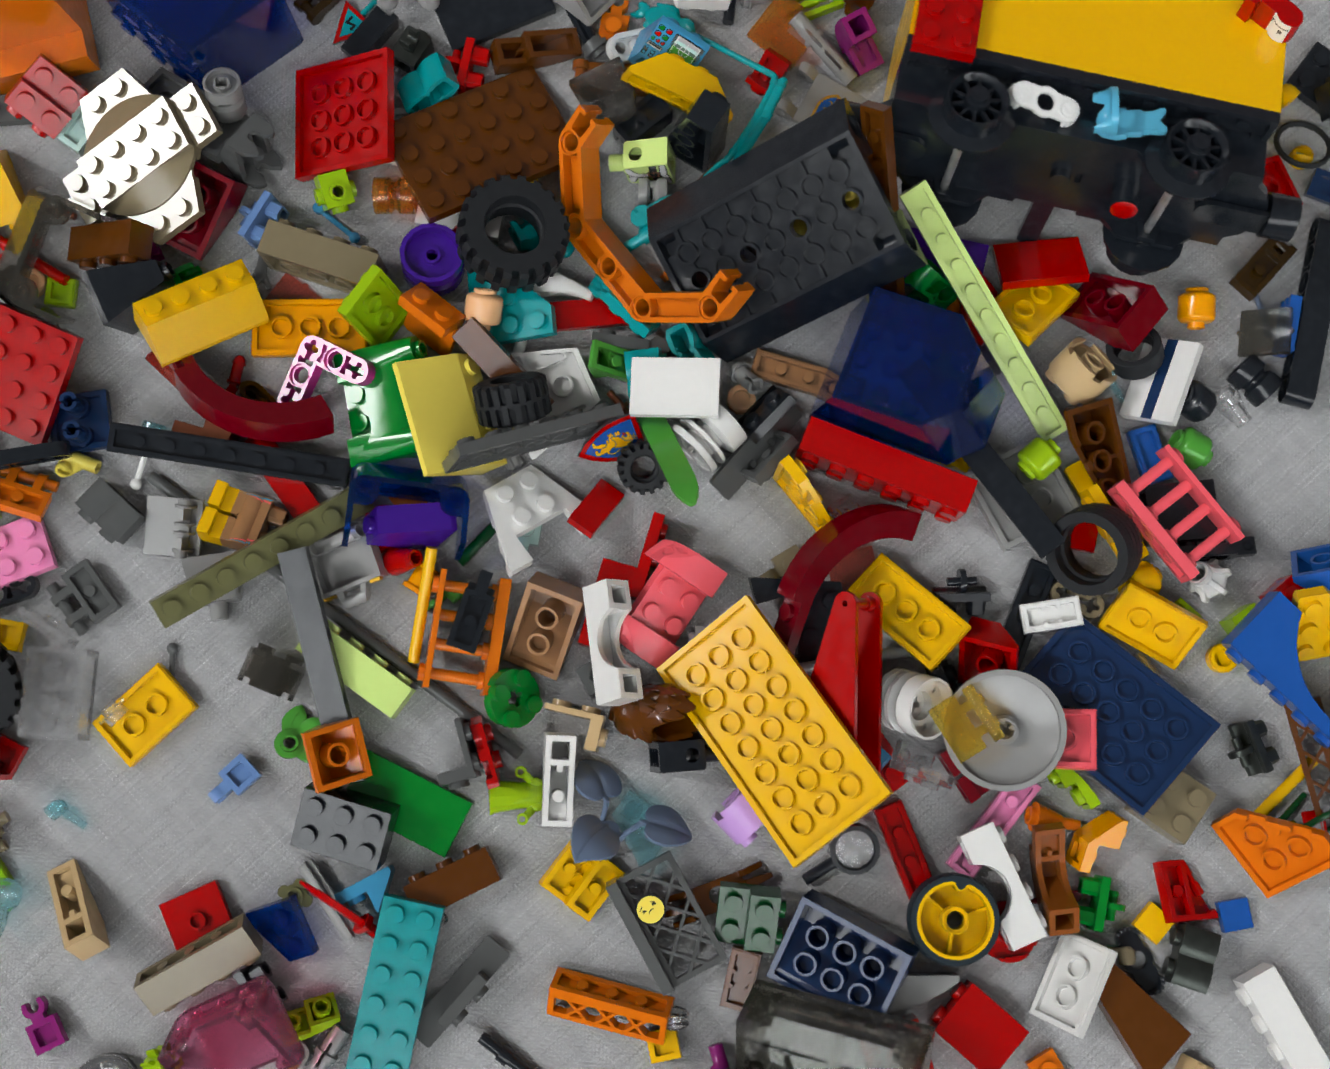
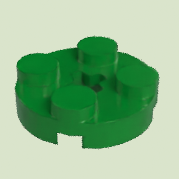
M502 669L489 680L488 685L490 688L488 695H484V706L487 715L494 723L508 728H520L527 725L534 718L535 714L542 709L543 702L540 697L538 684L528 670ZM512 691L516 693V702L509 704L508 700L511 698L510 692Z

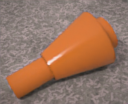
M1033 802L1031 806L1027 807L1024 814V821L1030 831H1032V825L1062 822L1065 829L1071 831L1081 828L1080 820L1063 817L1060 813L1038 802Z

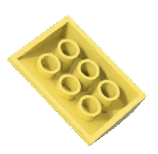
M454 353L399 361L392 364L424 477L483 475L507 464V460L502 459L445 474L442 462L449 455V451L457 445L456 442L468 436H474L475 439L483 438L486 433L497 430V428H489L479 424L472 388L482 382L483 377L480 371L481 368L468 354Z

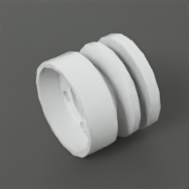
M719 404V418H695L696 422L689 418H681L680 423L682 427L676 424L671 427L684 454L694 464L699 465L711 474L717 469L715 461L723 463L726 459L720 449L721 446L730 452H734L747 440V435L743 428L721 404Z
M893 669L882 678L881 725L887 729L906 733L922 740H933L943 733L944 714L953 696V691L949 684L941 678L926 674L921 675L918 672L907 669Z

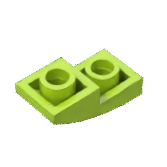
M1053 769L1047 776L1053 786L1057 785L1058 788L1071 786L1072 790L1069 792L1077 806H1082L1083 809H1093L1101 804L1090 786L1074 770Z
M334 992L303 1000L304 1007L274 1015L281 1048L310 1038L341 1021Z

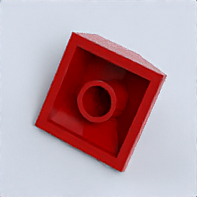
M972 616L968 621L972 629L959 642L958 683L963 684L973 676L989 670L1012 669L1018 671L1019 645L1002 624Z

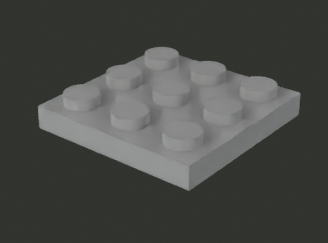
M1032 438L999 455V457L1050 521L1055 524L1059 518L1079 507L1058 468L1044 480H1037L1035 478L1030 480L1016 464L1019 461L1018 452L1034 439ZM971 470L964 473L963 475L978 480L973 497L1002 551L1004 552L1025 541L1026 539Z

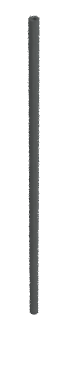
M153 471L148 475L146 480L168 497L190 499ZM278 564L267 570V572L285 584L281 568ZM323 601L328 618L421 687L422 681L417 680L418 670L331 604ZM432 680L429 682V688H422L458 716L465 718L466 722L470 723V718L478 716ZM491 726L495 737L491 741L515 759H518L524 750Z

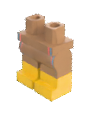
M217 479L207 502L208 506L204 509L196 531L199 539L202 541L239 550L266 535L270 525L280 527L287 523L289 515L288 511L275 506L273 499L230 487L229 483Z

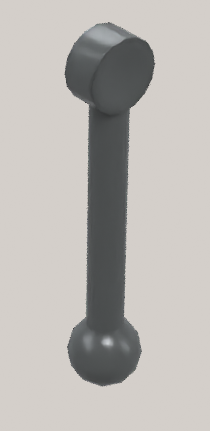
M170 643L167 646V651L170 653L169 672L175 678V658L179 647L176 643Z

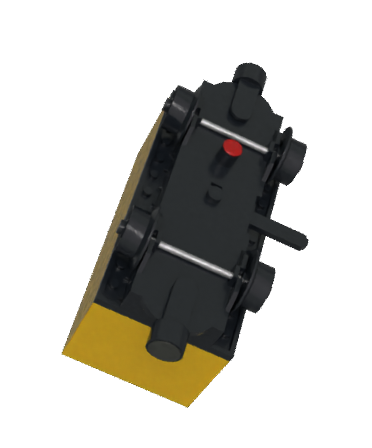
M906 0L895 37L883 103L881 104L892 106L897 177L902 180L901 192L903 193L925 179L953 228L966 224L977 214L982 199L987 196L1013 201L1016 198L1031 202L1017 232L1016 239L1019 242L1037 241L1054 207L1076 211L1078 216L1100 220L1104 224L1102 227L1103 241L1106 245V255L1110 262L1121 272L1136 276H1143L1168 268L1179 258L1183 245L1188 240L1218 245L1223 237L1239 235L1246 231L1255 233L1257 237L1288 243L1296 233L1302 215L1301 199L1280 193L1267 192V188L1262 182L1265 173L1267 141L1280 124L1286 43L1272 40L1267 30H1264L1251 18L1244 22L1236 16L1244 0H984L973 63L910 51L919 0ZM1023 80L1041 87H1052L1059 94L1070 97L1078 103L1080 108L1079 116L1073 125L1061 128V122L1057 120L1041 118L1034 114L1033 111L1023 107L1013 109L1012 106H1009L1010 98L1007 90L1013 84ZM1111 86H1118L1119 107L1126 108L1127 110L1140 109L1143 112L1165 108L1166 115L1161 122L1167 127V133L1165 135H1144L1140 138L1127 137V139L1117 141L1100 137L1098 133L1093 131L1094 126H1096L1098 113L1104 108V104L1092 102L1093 93L1107 90ZM1040 94L1038 96V106L1043 110H1051L1053 99L1048 94ZM848 101L861 127V103Z

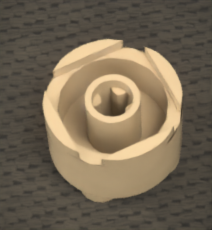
M1075 338L1049 363V369L1045 371L1048 380L1058 385L1064 392L1066 401L1073 406L1079 403L1086 404L1094 401L1117 379V375L1113 376L1111 373L1115 367L1107 355L1094 344L1091 347L1083 344L1086 341L1083 338Z

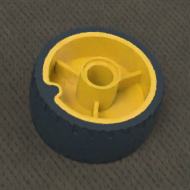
M953 872L932 876L916 888L908 903L906 922L912 941L922 954L941 965L960 967L975 963L988 954L998 938L1000 914L997 903L990 891L982 883L968 875ZM953 911H958L962 918L961 924L956 928H950L946 922L948 914Z

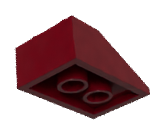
M195 161L194 175L199 178L206 214L171 238L166 244L202 261L236 214L248 186L199 161Z
M1092 272L1089 282H1083L1077 289L1080 292L1078 300L1060 317L1112 347L1133 352L1169 308L1154 285Z

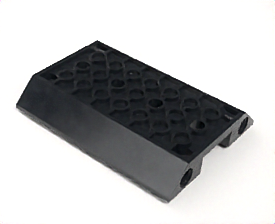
M846 97L647 208L649 241L675 291H704L719 270L736 268L742 273V276L736 278L731 287L733 285H742L745 282H749L754 287L755 291L731 320L713 323H692L703 345L726 363L928 264L902 210L893 211L867 158V156L873 154V151ZM851 191L858 195L859 205L857 208H851L846 204L845 196L847 192ZM796 219H801L806 223L807 232L805 235H799L795 232L794 222ZM746 246H751L755 249L757 254L755 261H749L745 257L744 248ZM698 271L706 274L708 278L707 286H701L696 281Z

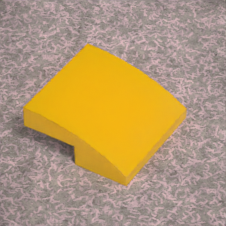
M570 839L539 880V884L589 922L609 896L605 889L606 882L615 877L619 878L625 872L609 859L574 863Z

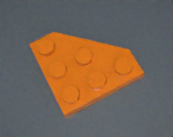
M1241 808L1232 810L1214 820L1211 824V827L1267 899L1330 868V835L1325 830Z

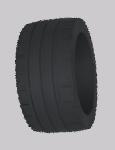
M1091 503L1079 506L1057 520L1054 526L1065 538L1066 542L1046 556L1049 570H1051L1052 575L1063 587L1079 595L1097 596L1115 590L1130 579L1141 562L1143 543L1139 529L1128 514L1110 504ZM1083 522L1093 523L1103 528L1114 540L1118 551L1117 566L1109 575L1093 574L1084 569L1075 559L1070 545L1071 534L1074 527Z

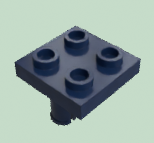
M102 389L75 394L72 392L62 393L59 397L61 402L51 431L52 442L69 441L71 453L107 449L110 422H112L109 391Z

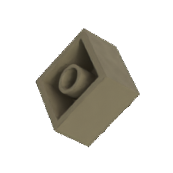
M1182 771L1143 818L1127 805L1124 810L1172 843L1185 845L1217 794Z

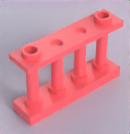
M1167 444L1155 452L1161 461L1132 484L1126 483L1123 479L1106 492L1117 506L1132 518L1140 534L1177 579L1184 583L1200 574L1196 568V562L1223 540L1227 539L1232 544L1246 536L1241 532L1242 528L1239 522L1226 514L1183 462L1184 457L1181 452ZM1169 469L1180 484L1151 507L1145 506L1138 498L1139 492ZM1188 492L1199 507L1170 530L1164 529L1157 521L1158 516ZM1205 516H1208L1218 530L1189 553L1183 552L1176 544L1178 542L1177 539Z

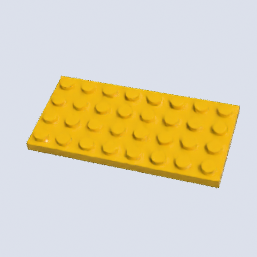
M745 595L656 668L665 683H671L678 689L691 694V697L687 699L696 705V709L686 714L793 868L801 865L894 793L750 596Z

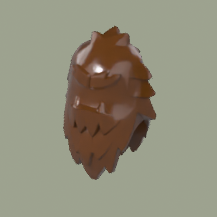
M671 683L643 685L644 699L622 706H611L608 719L614 722L615 728L621 734L628 735L633 740L639 738L647 743L682 741L693 738V733L698 731L686 714L696 709V705L687 699L691 697V694L678 689Z

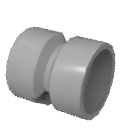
M226 67L214 68L207 72L203 77L202 85L208 105L216 120L221 123H233L242 119L247 112V104L239 75L234 70Z

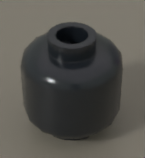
M1192 380L1180 414L1191 422L1205 420L1216 407L1217 397L1215 393L1202 382Z

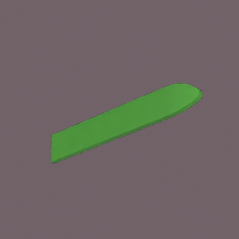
M636 417L671 490L683 503L690 507L695 506L699 497L698 482L667 419L664 417Z

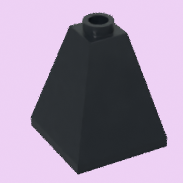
M156 259L86 270L81 273L103 325L132 335L139 331L134 321L132 303L176 285L173 280L176 277L173 267L167 261L162 263Z

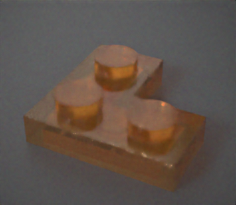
M773 0L746 36L763 51L770 47L792 62L788 70L790 72L807 51V47L787 32L791 27L788 22L798 12L803 11L804 8L795 0Z

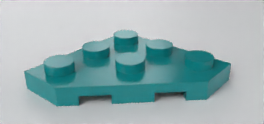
M467 272L469 293L474 292V288H491L490 283L485 281L482 285L475 280L477 275L475 272L471 274ZM499 288L497 295L503 299L502 319L499 325L490 326L489 332L501 345L557 335L555 307L534 290L523 292L522 288H517L516 293H507V288Z

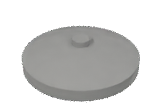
M994 669L973 676L964 682L953 694L944 714L943 739L952 762L969 780L990 790L1017 791L1039 783L1056 767L1065 749L1067 723L1059 700L1042 681L1021 671Z

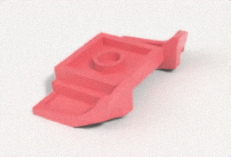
M666 539L658 542L644 553L659 564L632 604V610L625 617L619 636V642L624 647L655 668H658L678 651L679 647L675 643L706 596L712 598L728 575L727 572L699 553L679 542Z

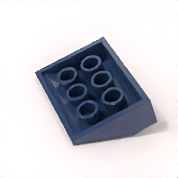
M811 889L802 896L766 976L875 1038L912 967L919 948L818 891Z

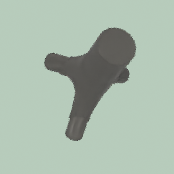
M259 255L252 277L257 287L262 281L266 289L270 290L272 286L267 276L268 266Z

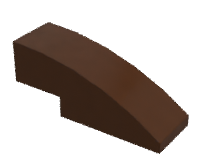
M576 28L523 31L521 37L493 39L489 48L495 75L511 74L531 65L534 69L543 68L582 55Z

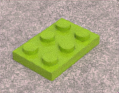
M374 264L361 276L358 284L344 298L337 310L370 346L390 342L404 324L407 311L397 304L400 295L403 293L385 272Z

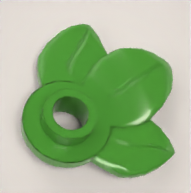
M303 705L289 710L282 719V731L277 734L274 740L276 753L284 759L297 757L301 761L308 763L301 734L319 726V717L307 719ZM290 738L295 741V746L286 748L283 742Z

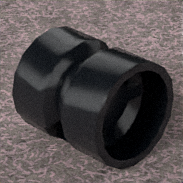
M1252 353L1230 373L1226 381L1237 391L1245 389L1244 396L1246 400L1256 408L1280 387L1283 380L1275 372H1265V363L1255 353Z

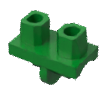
M1096 874L1094 877H1079L1078 893L1091 895L1089 907L1079 905L1080 923L1086 925L1088 929L1103 932L1105 920L1114 922L1116 910L1125 911L1126 905L1117 903L1119 892L1110 890L1112 879L1110 877Z

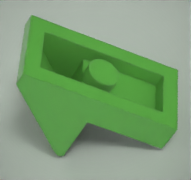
M596 339L592 340L588 363L590 373L594 378L608 376L627 382L624 352L629 350Z

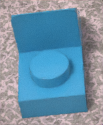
M393 864L334 895L336 901L342 905L348 903L349 907H352L365 900L364 893L367 892L375 910L379 913L384 894L389 892L395 873Z

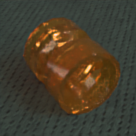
M374 177L372 200L375 214H393L394 210H397L399 214H416L418 203L404 177H398L396 181H393L391 177ZM396 192L400 193V198H396Z

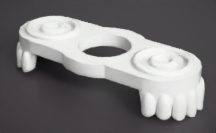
M1023 80L1013 84L1007 90L1010 98L1009 106H1012L1013 109L1023 107L1033 111L1034 114L1041 118L1057 120L1061 122V128L1073 125L1079 116L1080 108L1078 103L1070 97L1059 94L1052 87H1041ZM1040 94H1048L1053 99L1051 110H1043L1038 106L1037 98Z

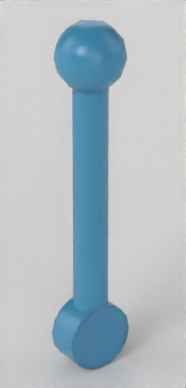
M316 203L313 205L312 208L315 214H322L349 236V240L352 243L359 242L360 235L358 233L351 232L327 211L324 212L322 206L318 207Z

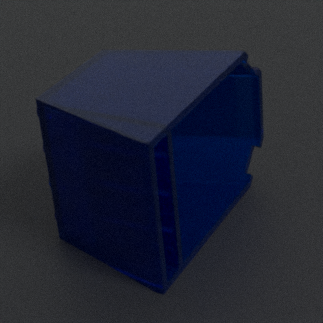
M107 0L113 9L111 14L121 22L120 27L132 37L136 36L152 51L150 54L162 65L170 64L174 67L172 70L177 76L186 81L188 79L192 80L203 91V77L214 68L226 67L234 70L239 75L241 85H243L304 41L286 0Z
M875 286L850 312L809 417L814 416L870 439L948 465L955 462L956 459L986 447L1006 393L987 355L962 314Z

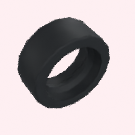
M1153 328L1141 342L1151 345L1152 350L1140 360L1123 361L1118 358V354L1122 349L1106 344V355L1115 367L1113 370L1115 375L1127 380L1144 379L1154 374L1161 367L1165 355L1161 336L1156 329Z

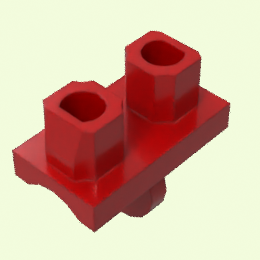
M466 37L461 59L462 52L456 49L453 50L452 56H445L451 62L455 75L458 72L457 80L460 85L458 95L476 87H481L485 83L484 74L473 72L474 65L488 68L491 53L490 49L476 45L475 38Z

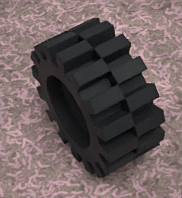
M637 439L635 443L632 441L627 443L628 447L622 448L621 455L617 458L618 465H616L623 485L626 488H630V491L633 493L639 492L640 495H645V492L655 493L654 490L656 488L660 490L663 487V482H667L648 441ZM642 456L651 458L655 464L653 472L646 477H639L632 470L634 461Z

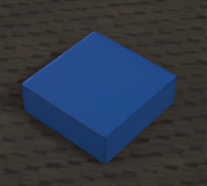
M1247 897L1215 902L1221 932L1227 933L1254 928Z

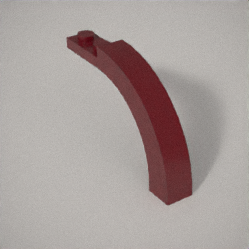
M192 355L172 363L176 388L183 399L203 418L228 432L251 439L271 442L305 441L334 433V415L321 394L293 402L279 403L251 400L235 395L215 384L200 369Z
M891 504L867 505L855 508L834 518L807 540L789 564L777 589V593L785 598L779 609L774 630L793 656L815 595L830 571L849 553L872 541L888 538L913 541L922 516L921 513Z

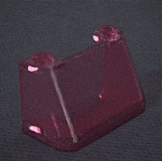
M263 975L184 1011L173 1023L157 1060L166 1069H258L276 1061L277 1069H297L303 1062L305 1050L275 985L267 976Z

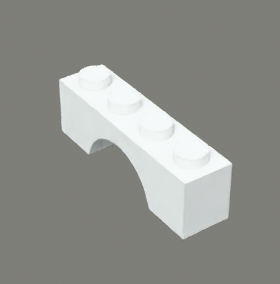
M606 578L583 587L597 706H622L644 699L640 669L626 662L619 642L622 623L632 610L629 582L627 580Z
M988 822L957 836L956 838L969 865L988 867L995 871L1004 882L1007 891V902L1004 911L1000 915V932L1008 949L1015 951L1046 937L1044 928H1047L1045 918L1040 910L1035 911L1030 901L1034 899L1033 893L1027 882L1022 883L1017 871H1020V866L1014 854H1008L1004 846L1007 839L1002 828L999 825L995 827L993 822Z

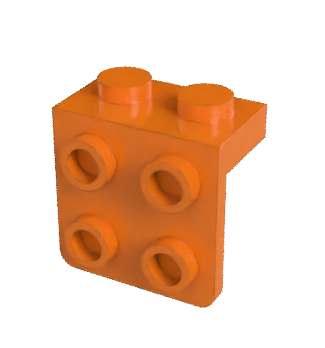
M420 282L399 297L397 304L407 311L404 326L438 354H451L456 343L452 336L463 326L466 316L423 282Z

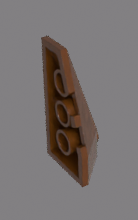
M1112 397L1095 399L1086 404L1079 403L1076 406L1066 407L1063 413L1069 439L1093 484L1097 483L1111 506L1119 508L1106 491L1123 479L1126 483H1132Z

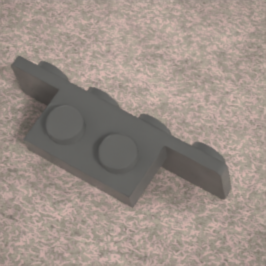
M793 406L757 444L747 438L712 476L709 483L723 498L731 499L746 480L761 486L773 476L779 462L787 455H791L793 449L799 443L793 435L788 434L802 417L799 410Z
M488 935L423 1008L416 1038L426 1047H431L451 1023L455 1027L458 1026L468 1014L464 1008L472 999L478 1003L489 990L485 984L510 956V953L492 936Z

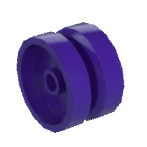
M437 223L421 224L411 229L403 238L399 249L403 277L410 288L423 282L439 296H445L454 291L462 282L465 272L464 260H461L457 253L456 233L447 226Z

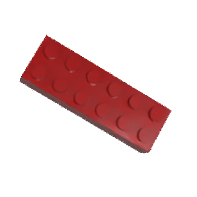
M811 416L794 459H799L808 470L820 469L825 471V475L833 480L842 481L843 478L853 482L852 486L865 492H869V489L879 492L880 497L890 502L902 501L907 503L908 509L923 513L925 510L935 514L934 518L948 524L951 521L956 522L966 514L978 483L976 479L814 416Z

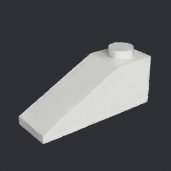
M544 732L541 826L572 827L576 735L574 733Z

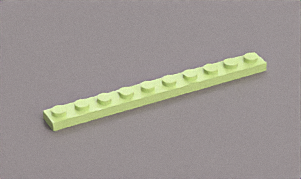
M923 179L898 195L1035 431L1045 441L1049 438H1055L1067 430L1063 416L929 184Z

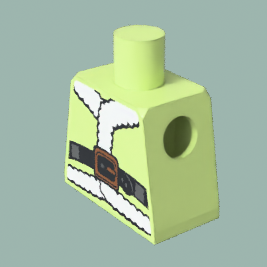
M668 137L625 141L623 143V154H610L608 157L609 171H624L631 183H639V177H647L649 180L667 178V184H675L676 156Z

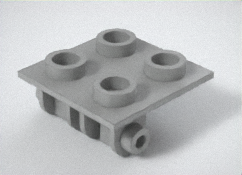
M147 495L143 553L175 556L174 558L178 559L201 556L202 540L199 539L196 528L204 512L205 500Z

